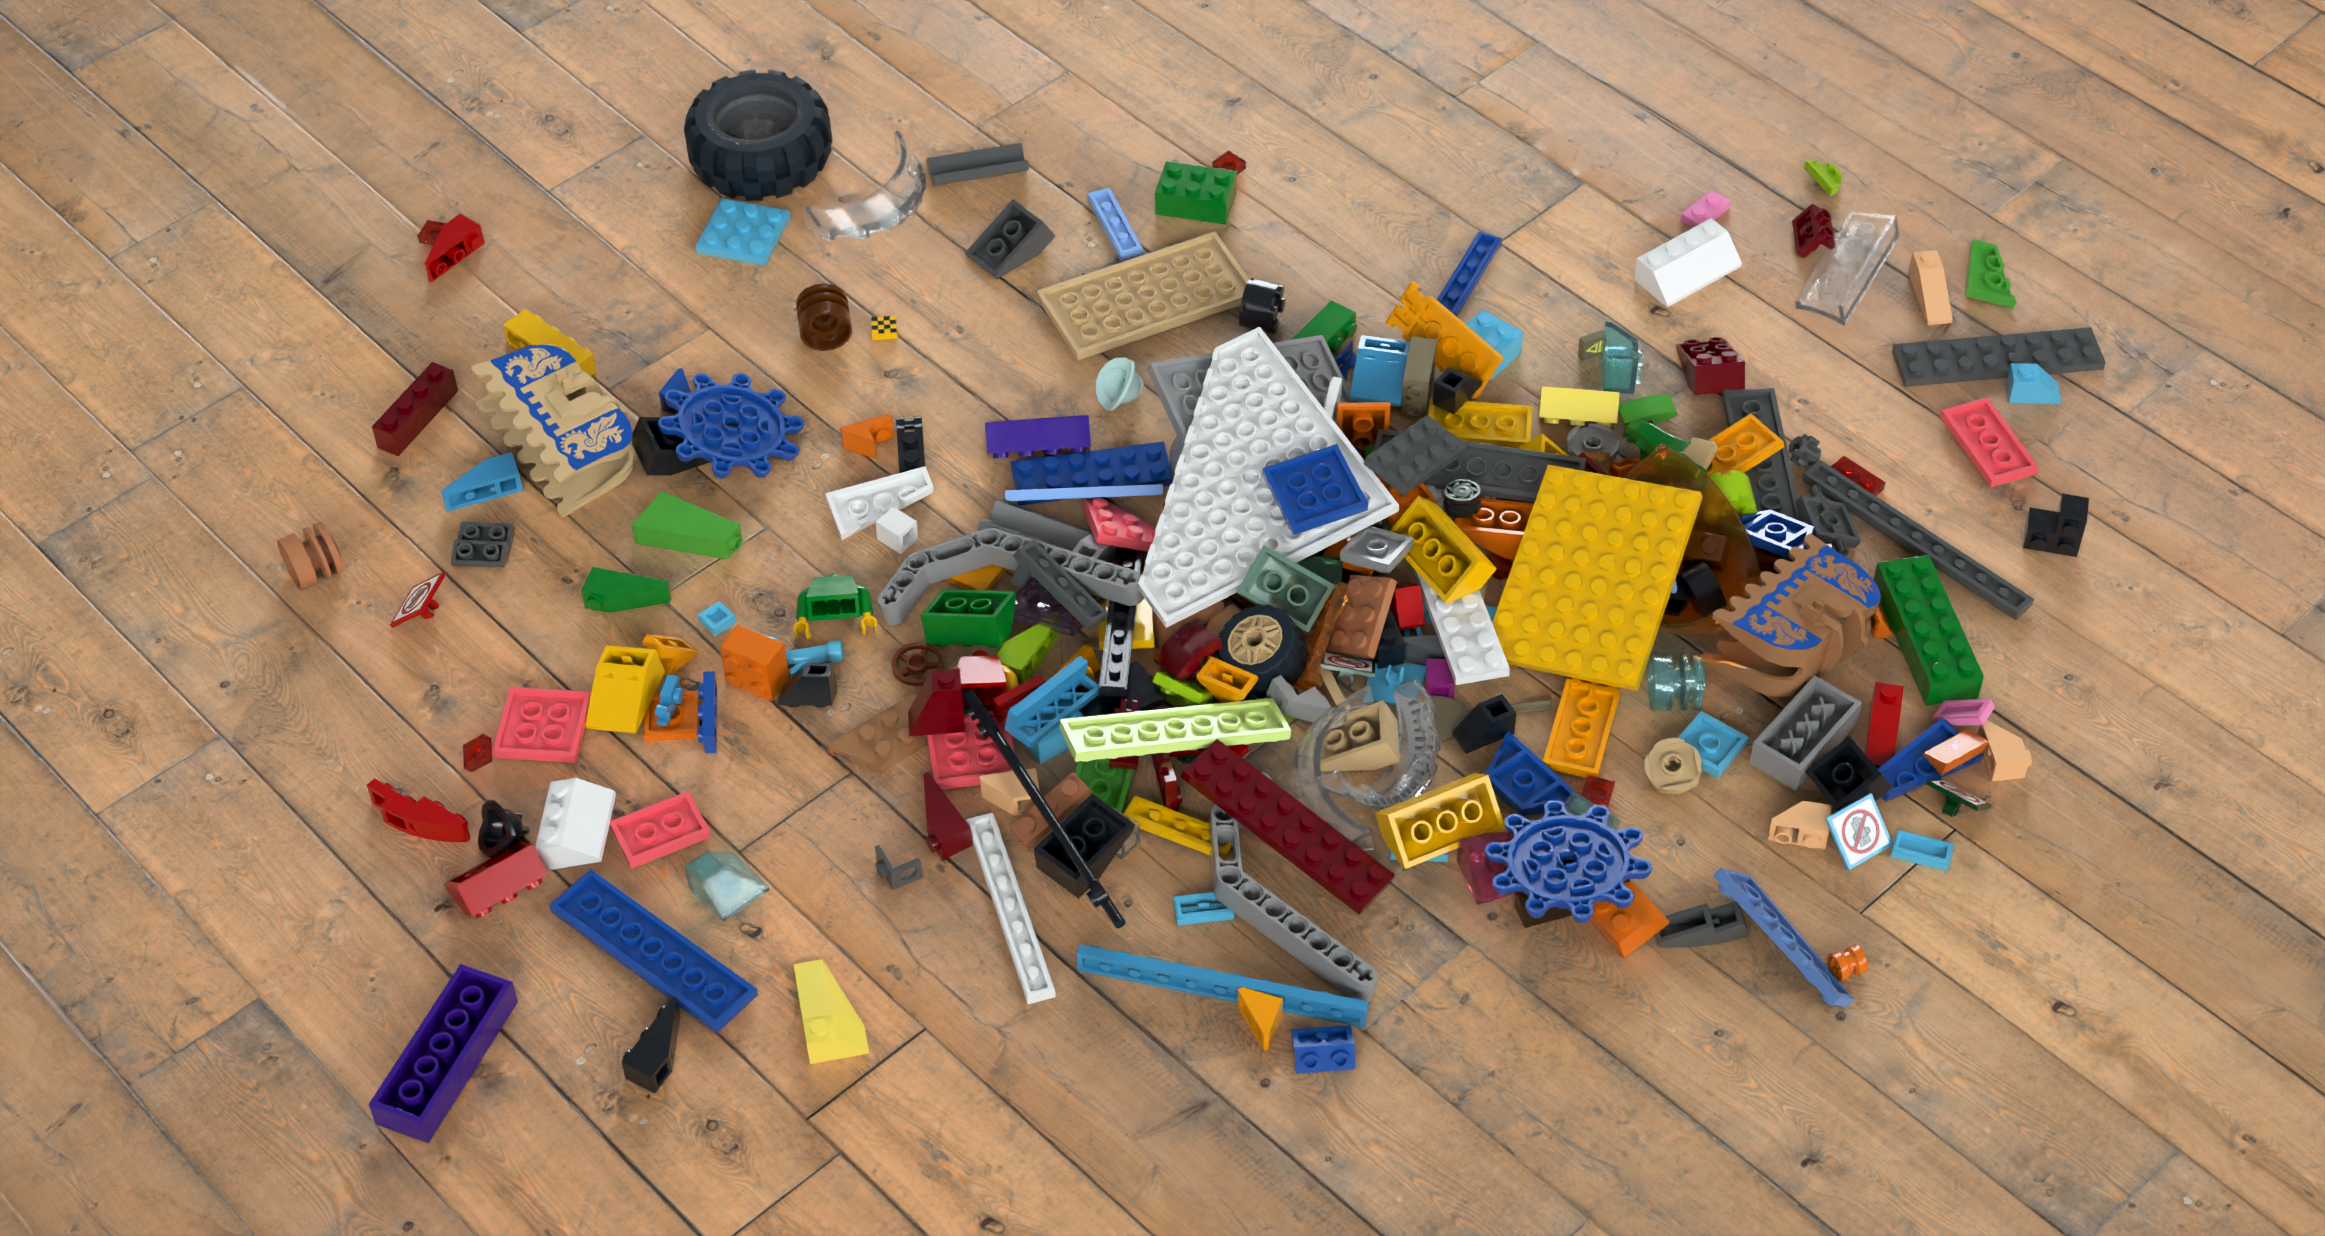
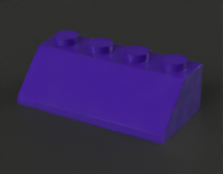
M1089 415L985 422L987 454L993 453V458L1008 457V452H1019V456H1033L1034 450H1044L1045 455L1060 454L1061 448H1070V453L1086 452V447L1091 446Z

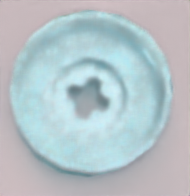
M1651 653L1648 667V695L1651 710L1671 711L1673 701L1677 699L1681 711L1687 710L1688 701L1692 711H1700L1705 693V672L1702 666L1701 655L1699 653H1691L1688 665L1687 655L1680 653L1677 665H1674L1670 653Z

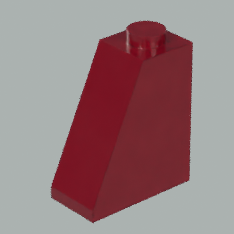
M960 668L931 670L908 711L910 737L965 732Z

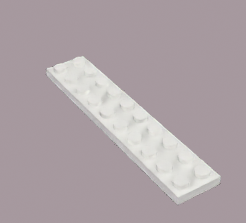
M1425 485L1437 499L1436 504L1445 512L1443 508L1444 499L1440 489H1436L1435 486ZM1412 567L1418 585H1421L1422 597L1455 685L1509 676V665L1480 591H1475L1447 604Z

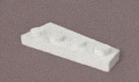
M926 466L825 493L842 541L874 524L880 515L885 514L892 507L901 510L932 494L934 487Z

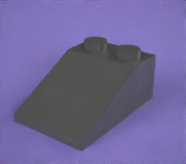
M1012 199L964 254L994 278L998 279L1038 256L1054 239L1055 235L1042 220Z

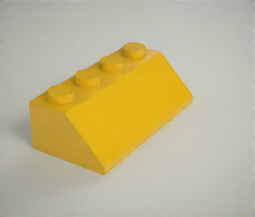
M1420 496L1414 500L1390 530L1394 533L1413 537V548L1404 558L1447 604L1480 590L1497 569L1436 503Z
M1473 773L1375 813L1383 840L1403 869L1410 868L1506 829L1489 776Z

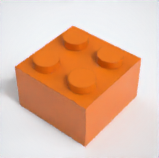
M737 624L720 646L725 680L735 688L744 689L757 697L773 701L790 679L785 644L783 642Z

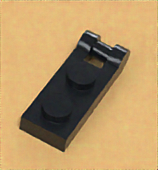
M914 416V419L904 420V417L896 418L899 472L902 473L924 467L922 416ZM915 429V432H905V430Z

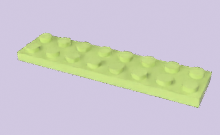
M1273 698L1060 719L1059 726L1075 762L1208 748L1216 739L1226 746L1249 745L1259 742H1276L1278 740H1288L1291 736V729Z

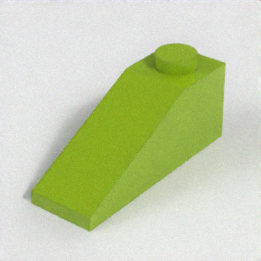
M1054 614L1009 639L999 651L993 654L999 656L1001 664L1008 666L1017 675L1018 685L1030 680L1062 634L1060 615Z

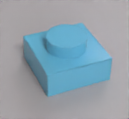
M720 601L698 614L699 622L714 636L737 623L736 616Z

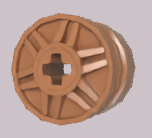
M321 522L313 524L314 534L309 527L303 529L304 542H301L295 533L277 540V546L283 562L299 590L318 583L317 570L326 579L331 577L330 568L336 575L344 572L338 546Z

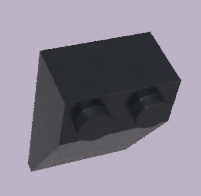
M661 417L639 418L632 433V445L647 475L670 476L710 463L704 458H694L688 462L679 460L676 448L684 440L677 435L663 434L658 427V420Z
M1091 794L1061 823L1098 880L1135 828L1133 822L1094 794ZM1053 832L1034 848L1036 867L1079 899L1089 889L1087 883Z

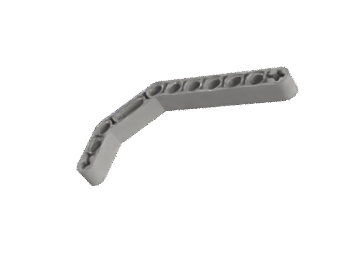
M986 528L909 554L878 597L883 620L889 625L902 623L931 584L991 564L1016 571L1020 563L1013 555L1018 548L1033 540L995 528ZM1036 541L1089 594L1128 606H1134L1143 601L1144 596L1138 587L1140 574L1137 571Z
M1263 773L1266 777L1272 780V778L1268 774ZM1214 804L1211 808L1209 821V843L1211 844L1210 857L1215 898L1347 997L1371 1001L1374 997L1378 980L1377 971L1242 871L1238 831L1243 825ZM1229 842L1232 845V861H1224L1220 858L1219 844H1227Z

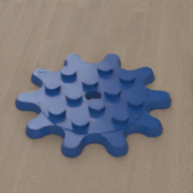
M698 373L693 377V383L696 388L695 392L683 393L679 390L671 389L665 393L666 404L674 408L678 413L674 416L661 417L658 420L660 431L667 435H677L684 440L676 448L679 460L688 462L694 458H704L706 461L712 462L713 474L718 478L727 477L735 466L746 467L756 477L764 478L771 471L768 458L778 457L791 461L799 453V448L789 442L785 435L799 433L804 427L803 419L798 416L784 415L779 411L778 408L786 400V395L783 391L772 389L766 393H757L751 389V379L746 374L737 373L733 375L732 381L729 384L720 385L715 383L709 375ZM726 425H728V426H733V425H735V426H736L735 428H731V427H726V428H725Z
M1550 800L1545 803V815L1539 820H1528L1519 814L1507 816L1504 824L1507 831L1514 838L1504 843L1492 842L1485 847V855L1489 861L1508 867L1505 872L1493 878L1492 884L1496 892L1503 895L1512 892L1527 894L1529 898L1526 901L1525 907L1528 914L1534 918H1540L1550 908L1557 907L1560 909L1567 908L1571 911L1576 922L1586 923L1593 915L1592 905L1598 902H1609L1618 908H1627L1632 903L1634 894L1623 882L1629 879H1645L1653 869L1650 861L1633 857L1628 852L1641 843L1643 832L1636 827H1628L1622 830L1610 828L1606 823L1610 816V811L1604 805H1594L1584 815L1576 816L1568 813L1564 803L1561 801ZM1568 859L1574 861L1573 863H1567L1565 866H1563V862L1567 861Z

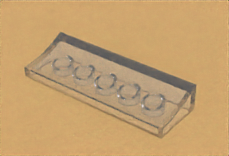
M1850 212L1834 237L1835 247L1832 250L1827 248L1796 298V309L1821 314L1845 326L1900 236L1897 216Z

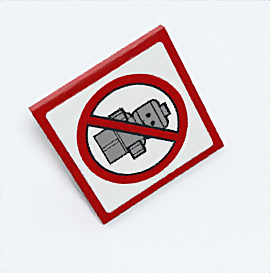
M441 572L413 586L390 626L394 628L418 615H421L424 619L433 617L434 614L429 611L428 607L432 611L439 608V604L432 598L446 573Z

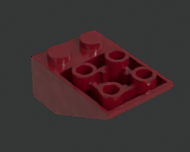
M1712 337L1709 338V341L1703 342L1690 339L1685 340L1682 344H1676L1688 387L1694 395L1723 393V390L1745 389V361L1726 339Z

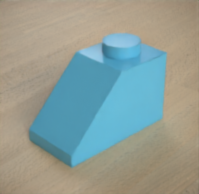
M2011 363L2006 381L2009 403L2061 404L2058 382L2038 364Z

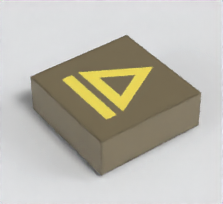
M1603 330L1580 337L1578 356L1582 361L1604 354L1606 334Z

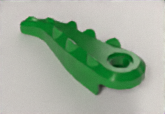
M1634 420L1625 427L1622 438L1628 437V443H1635L1640 449L1641 459L1643 461L1650 460L1655 465V472L1658 476L1667 474L1673 478V486L1676 488L1684 485L1689 489L1698 490L1706 484L1705 476L1708 473L1707 470L1682 453L1691 442L1676 438L1644 420Z

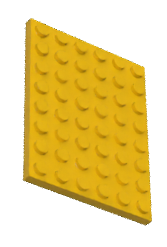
M1548 465L1492 621L1507 663L1523 668L1638 691L1703 498L1701 492Z

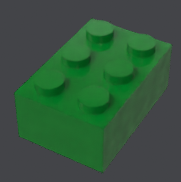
M1165 161L1155 191V215L1226 225L1236 195V171Z

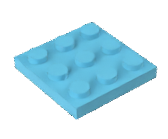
M721 198L696 244V251L700 254L766 266L790 220V211Z

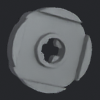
M1595 423L1588 424V427L1581 429L1580 426H1577L1568 434L1566 444L1567 455L1578 457L1583 452L1603 470L1606 465L1612 463L1617 457L1619 441L1615 439V433L1606 426ZM1592 444H1596V445H1597V447H1590V446H1591Z

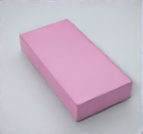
M1991 699L1945 700L1932 720L1935 724L1943 718L1951 726L1984 725L1995 706Z

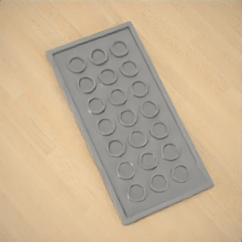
M1323 335L1273 343L1323 408L1331 378L1333 377L1342 378V391L1339 403H1355L1354 400H1349L1350 390ZM1213 353L1150 363L1147 367L1150 378L1183 448L1189 426L1194 417L1198 398L1203 390V383L1208 368H1210Z

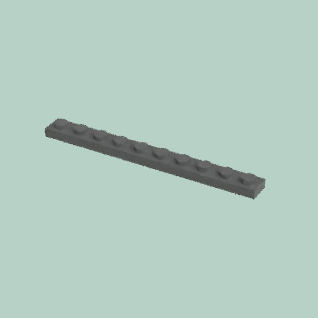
M1821 460L1803 473L1802 481L1811 487L1819 485L1823 495L1835 502L1844 503L1849 512L1915 555H1929L1935 568L2013 619L2017 620L2033 605L2034 598Z

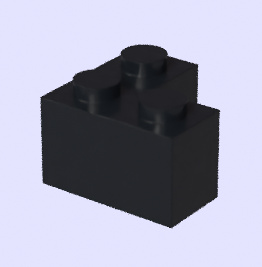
M2062 494L2057 512L2030 507L2025 524L2023 548L2077 557L2087 523L2089 498Z

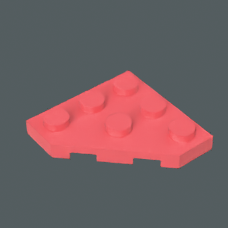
M1103 498L1084 499L1082 508L1096 543L1149 551L1155 537V526Z

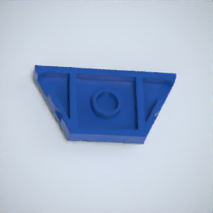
M1765 510L1756 514L1739 516V522L1729 523L1725 519L1719 520L1717 531L1747 542L1751 546L1770 551L1774 555H1780L1792 560L1789 557V551L1792 547L1808 550L1803 540L1807 534L1813 535L1814 526L1773 510Z
M1508 731L1504 735L1503 743L1500 749H1497L1493 762L1488 766L1485 774L1489 776L1493 791L1519 815L1526 816L1544 813V805L1550 800L1561 801L1566 809L1581 805L1582 797L1513 734Z

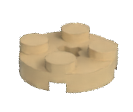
M1667 738L1653 746V749L1645 758L1644 768L1648 781L1657 792L1680 794L1698 785L1699 777L1702 773V762L1700 754L1694 746L1692 747L1680 738ZM1675 760L1676 764H1681V767L1677 768L1675 772L1665 768L1670 766V761Z

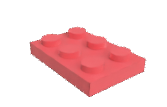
M689 791L610 821V829L631 869L711 838L710 830Z

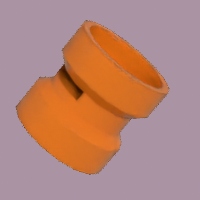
M1856 944L1847 947L1842 953L1836 951L1827 955L1828 968L1840 982L1848 979L1851 974L1859 975L1868 970L1866 956L1863 950Z

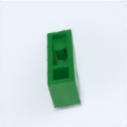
M592 567L581 589L585 608L609 613L670 603L672 599L668 581Z

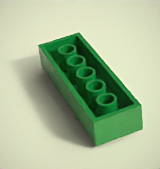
M1923 555L1877 562L1873 580L1880 591V602L1925 706L1941 704L1945 700L1978 698L1984 675L1930 556Z

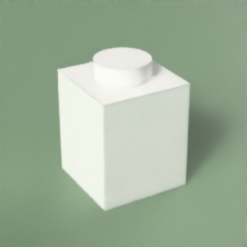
M895 507L880 515L877 521H875L877 540L900 554L918 540L917 521Z

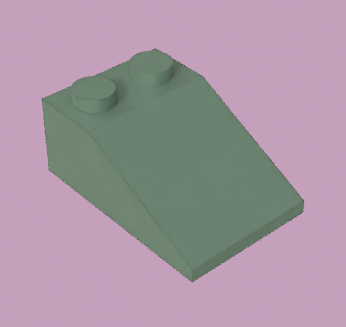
M1263 545L1236 593L1254 605H1271L1275 608H1280L1285 614L1289 615L1299 633L1306 636L1335 585Z

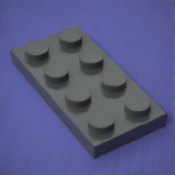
M1427 415L1368 455L1364 465L1405 496L1463 455L1468 446Z

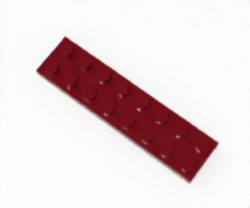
M1218 739L1182 771L1181 778L1357 914L1360 915L1393 881L1394 873Z

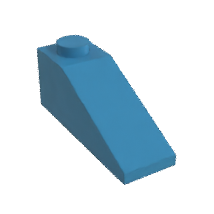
M509 452L485 459L441 490L446 511L448 512L521 492L523 488L513 454Z

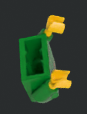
M830 574L825 577L813 578L811 586L802 591L797 598L796 619L799 621L793 625L796 639L798 640V634L801 631H805L807 640L811 638V631L807 620L858 618L860 615L863 616L861 620L862 634L866 636V626H872L876 634L877 620L871 616L873 614V607L868 589L855 583L852 575Z

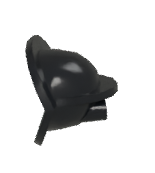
M488 800L482 805L483 822L479 830L478 845L485 856L496 857L502 854L507 848L513 847L518 843L522 835L530 833V828L522 824L521 812L504 809L495 800Z

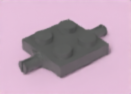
M1813 485L1809 489L1812 497L1800 496L1795 502L1803 522L1814 526V536L1824 543H1831L1837 552L1847 556L1849 551L1846 547L1856 548L1861 542L1844 503L1826 498L1819 485Z

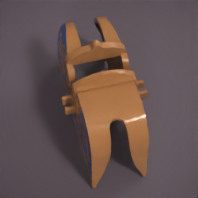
M1807 534L1803 543L1808 550L1792 547L1789 551V557L1794 562L1784 559L1776 560L1774 569L1779 574L1764 571L1759 576V581L1764 585L1763 587L1755 584L1745 586L1744 593L1749 599L1739 596L1731 597L1729 606L1734 612L1724 609H1718L1713 612L1712 619L1725 628L1736 642L1718 641L1715 648L1721 655L1704 653L1699 657V663L1734 679L1758 693L1773 697L1796 695L1814 675L1819 678L1822 677L1838 661L1847 660L1859 648L1862 649L1869 643L1867 637L1871 629L1870 616L1876 613L1881 600L1879 588L1864 569L1832 549L1816 536Z

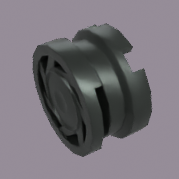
M1457 479L1448 482L1444 486L1443 508L1448 515L1455 518H1468L1471 513L1477 514L1480 511L1481 489L1476 482L1469 479Z

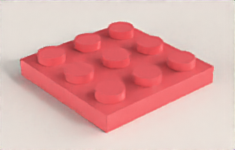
M510 687L492 750L494 758L576 763L585 731L591 692Z
M994 710L987 711L1015 753L1012 735L1004 730L1007 718L999 722L994 716ZM964 714L965 732L927 735L933 779L942 790L980 785L981 775L1012 771L991 737L989 736L985 739L976 725L980 723L979 719L977 718L973 721L969 714Z

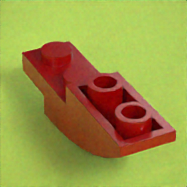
M376 778L367 784L372 803L380 807L384 822L410 835L435 841L467 842L471 839L467 820L458 813L453 814L448 811L439 801H432L423 796L416 802L411 796L400 794L391 784H384Z

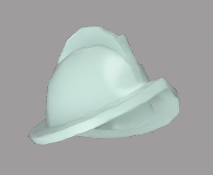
M1128 358L1112 359L1103 366L1098 374L1096 394L1098 401L1107 411L1115 410L1120 404L1131 402L1142 393L1144 387L1143 379L1134 371V361Z

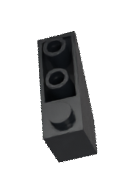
M673 996L667 1005L660 1008L657 1018L650 1027H646L642 1031L639 1041L624 1054L622 1059L625 1079L653 1093L658 1091L673 1071L681 1016L676 997Z

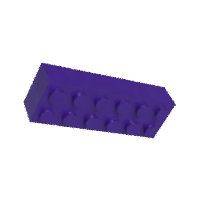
M463 964L459 965L370 1101L369 1107L376 1125L426 1143L430 1142L517 1005L518 1000L512 981Z

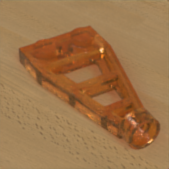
M1341 581L1336 583L1322 608L1306 666L1299 680V686L1306 691L1314 686L1319 691L1323 682L1319 668L1334 626L1340 617L1341 611L1345 610L1349 600V596L1345 595L1348 584Z

